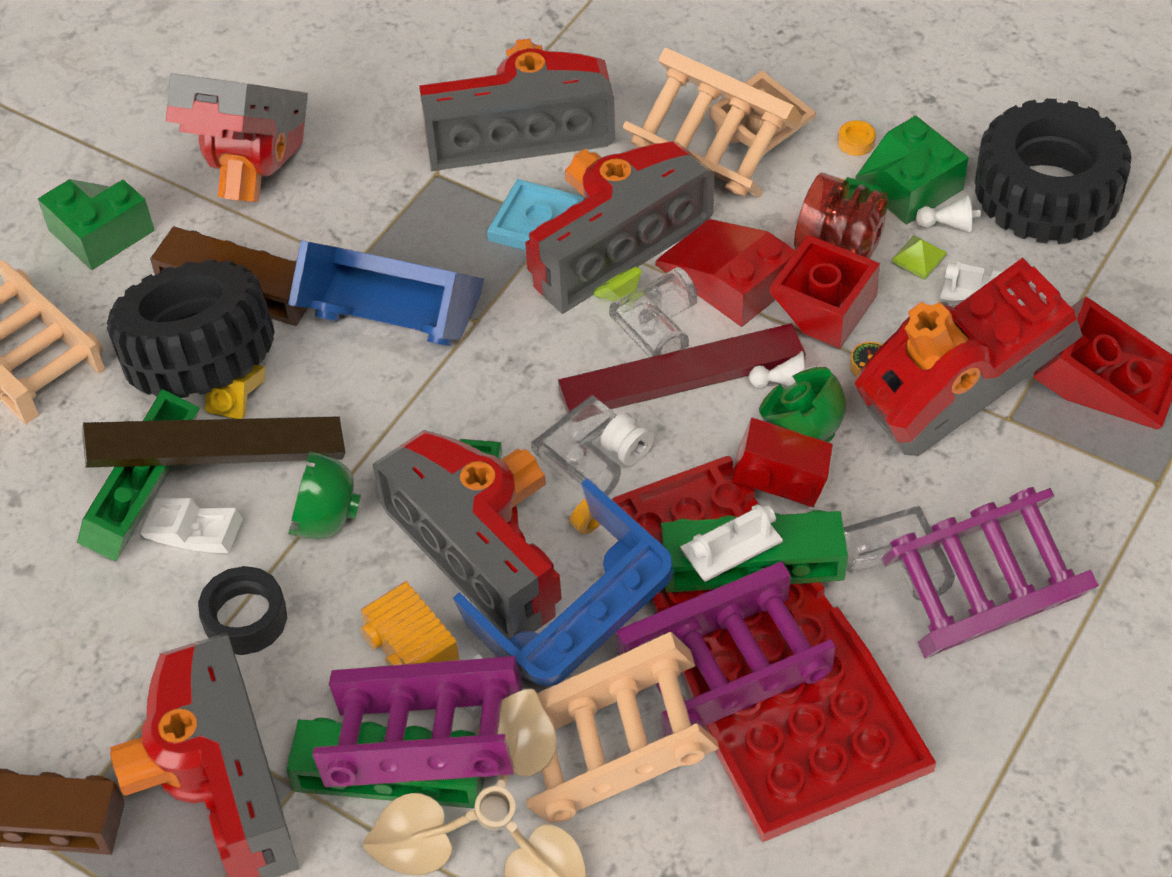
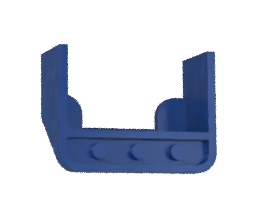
M301 240L288 305L316 309L315 317L338 321L339 315L344 314L420 330L428 334V342L451 346L452 339L461 340L481 295L484 278Z
M588 478L581 483L590 514L618 542L604 556L603 567L605 574L539 634L532 631L521 632L508 640L460 592L453 597L467 628L497 657L515 656L520 676L542 686H553L566 679L670 582L673 576V563L668 550Z

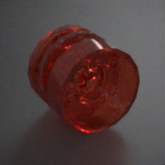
M821 172L814 179L804 199L795 229V250L798 249L807 235H811L870 259L880 242L884 230L888 194L877 189L869 194V188L860 184L850 199H848L849 181Z

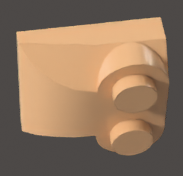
M763 70L745 82L747 85L794 105L803 117L796 131L815 118L816 112ZM725 98L716 102L709 110V118L715 122L716 133H718L731 109L729 105L730 100ZM752 110L749 115L745 114L730 142H742L750 147L763 124L761 120L763 115ZM783 125L781 130L777 129L764 154L796 131Z

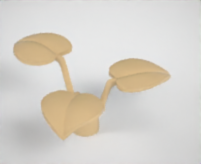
M525 689L505 698L502 701L498 734L506 735L514 763V773L522 777L533 776L546 768L553 759L556 749V734L553 724L542 707L535 690ZM500 775L496 786L487 787L479 793L475 801V810L468 811L463 816L446 824H443V809L433 798L419 793L400 796L382 811L372 830L363 841L365 851L381 865L407 875H426L440 869L450 859L452 847L445 833L454 831L471 821L477 820L484 828L489 830H500L505 827L521 847L514 850L507 857L504 866L505 877H586V869L581 851L575 840L565 830L551 824H544L532 832L528 841L521 834L516 823L512 820L515 812L514 798L505 789L509 775Z

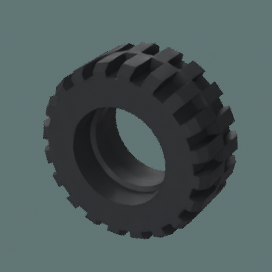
M1049 98L1039 103L1036 100L1026 101L1022 104V107L1015 105L1004 111L1003 115L997 116L989 124V128L984 131L974 181L976 197L990 219L995 217V223L1005 231L1008 228L1013 230L1014 235L1022 239H1026V237L1035 238L1037 243L1047 244L1048 240H1057L1058 244L1069 243L1072 241V238L1076 237L1080 241L1092 236L1093 231L1097 233L1104 229L1119 212L1131 169V150L1121 130H1116L1115 123L1107 116L1104 118L1100 117L1098 110L1090 106L1085 109L1080 107L1078 102L1068 100L1067 103L1057 102V99ZM1030 166H1056L1074 175L1066 177L1050 176L1031 169Z
M207 259L201 263H195V261L185 262L179 267L173 268V266L162 269L161 273L154 276L150 274L141 279V283L138 285H132L126 289L123 297L116 299L107 319V331L126 380L139 391L147 395L153 394L156 397L162 389L180 398L189 397V394L199 393L202 395L211 392V389L218 386L223 388L232 384L233 380L237 377H244L249 374L254 365H260L265 359L266 353L270 351L275 333L257 276L241 264L236 265L234 262L227 260L217 262L215 259Z

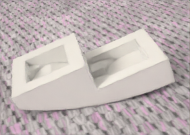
M155 498L140 533L146 539L173 547L201 552L230 553L243 517L236 508H199L192 498Z

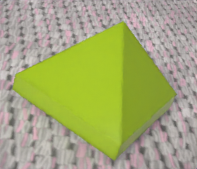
M913 235L892 258V263L926 280L947 256V252Z
M636 266L622 271L595 288L593 293L598 298L631 305L642 271L639 267L636 268Z

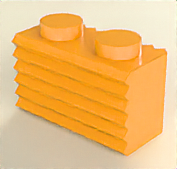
M404 581L361 608L364 625L360 627V631L367 644L373 650L381 647L386 653L385 662L387 666L460 660L455 637L445 628L444 624L440 622L429 606L419 597L413 587H410L408 581Z

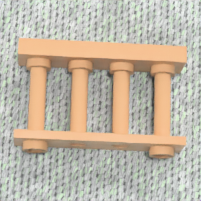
M665 47L658 61L668 71L666 73L668 80L642 128L625 121L622 128L632 136L630 142L638 148L669 142L655 134L681 85L686 86L687 82L699 86L697 91L700 93L674 141L679 142L687 149L712 100H717L719 96L730 100L729 105L731 109L706 156L703 158L693 152L691 153L714 172V177L727 182L725 188L744 198L747 193L760 198L763 191L754 181L750 180L776 130H781L783 125L796 131L803 118L802 115L792 104ZM752 110L763 115L761 118L763 124L737 173L718 164L744 115H749Z
M2 260L0 261V273L4 284L0 286V305L10 298L16 297L24 306L0 321V341L36 317L47 326L2 357L0 355V400L22 422L27 424L39 416L33 401L37 397L36 392L70 368L84 360L98 374L106 370L100 355L103 352V347L93 333L90 331L84 333L36 290L30 278L22 269L15 271L6 261ZM59 338L71 348L26 379L24 377L17 379L13 375V369Z
M672 632L537 693L542 707L553 724L554 731L576 721L588 772L564 782L557 750L555 749L553 759L542 770L546 791L526 799L528 809L549 823L567 821L573 818L579 810L679 766L696 764L706 754L719 749L718 742L698 723L693 725L690 723L677 677L681 672L694 667L695 664L691 650ZM659 683L673 734L648 745L635 696L639 691ZM617 702L630 753L606 763L594 715L597 710Z

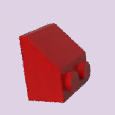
M807 235L772 282L769 292L804 334L841 349L877 297L880 263Z

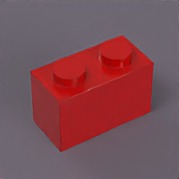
M751 417L738 446L732 481L814 508L828 479L833 444Z

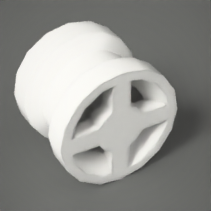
M621 413L606 426L600 440L601 445L609 452L616 451L618 453V459L626 466H632L642 460L648 453L654 441V434L646 427H638L635 418L629 413Z

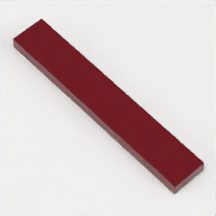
M790 323L558 379V389L568 417L573 419L749 376L752 369L756 366H764L770 371L777 367V365H781L791 357L798 355L800 351H803L805 357L806 352L793 324Z

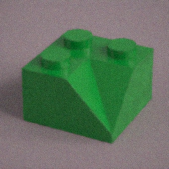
M915 115L885 134L857 173L855 179L882 187L883 194L880 203L908 225L916 220L919 209L925 206L935 208L963 191L969 157Z
M68 179L37 198L48 230L91 271L155 231L145 198L124 179L111 186Z

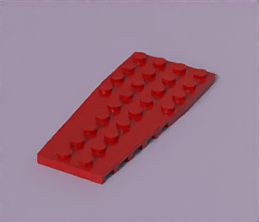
M730 456L721 457L612 498L621 509L660 544L662 522H674L679 519H690L692 521L708 520L724 516L738 518L752 511L753 506L760 505L755 499V490L752 487L732 481L734 468L733 460ZM821 582L790 584L789 598L784 603L811 647L827 640H832L835 645L833 670L818 682L811 684L804 682L703 727L717 740L719 749L715 750L762 842L934 772L936 767L935 759L871 652L839 607L833 608L824 595L825 588ZM664 587L650 602L656 614L714 589L666 592ZM760 611L743 619L770 665L794 655L769 612ZM720 628L702 636L728 683L753 673L727 629ZM695 662L694 667L680 673L690 699L711 691Z

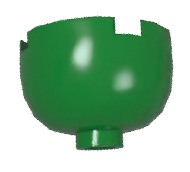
M813 367L800 371L792 376L796 383L790 385L785 390L781 384H778L763 399L759 407V413L765 422L828 443L834 438L835 432L840 427L846 414V398L841 384L827 367Z
M309 451L306 462L314 463L315 465L314 467L306 465L291 521L300 524L291 523L288 534L319 540L332 537L342 529L346 518L355 520L361 494L353 493L354 478L349 468L341 461L325 454Z

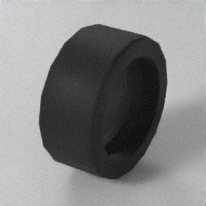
M241 566L221 572L214 576L203 588L198 601L199 617L207 637L210 638L228 632L234 653L237 655L256 653L272 645L282 634L288 618L286 603L280 585L273 575L261 568ZM239 595H261L269 602L268 611L261 619L248 626L237 628L224 626L217 619L219 609L227 601Z

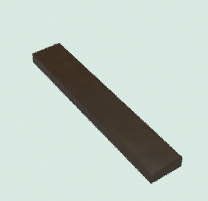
M340 416L83 422L82 426L85 468L307 461L309 451L343 460L346 453Z

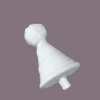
M966 195L964 198L946 205L936 212L933 208L925 206L918 210L916 219L920 226L926 228L939 221L941 224L944 223L971 233L973 218L981 217L980 209L972 210L971 198L969 195Z
M800 351L798 355L791 357L770 371L764 366L754 367L749 374V380L755 388H764L770 381L789 387L796 383L792 377L794 374L816 366L806 367L804 353Z

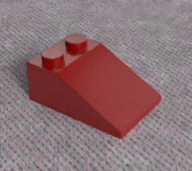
M708 219L656 259L655 266L736 324L743 327L776 300L769 292L770 285L796 250L768 231Z
M1085 296L1071 306L1075 310L1082 337L1034 372L1033 378L1067 401L1156 430L1163 427L1172 402V354Z

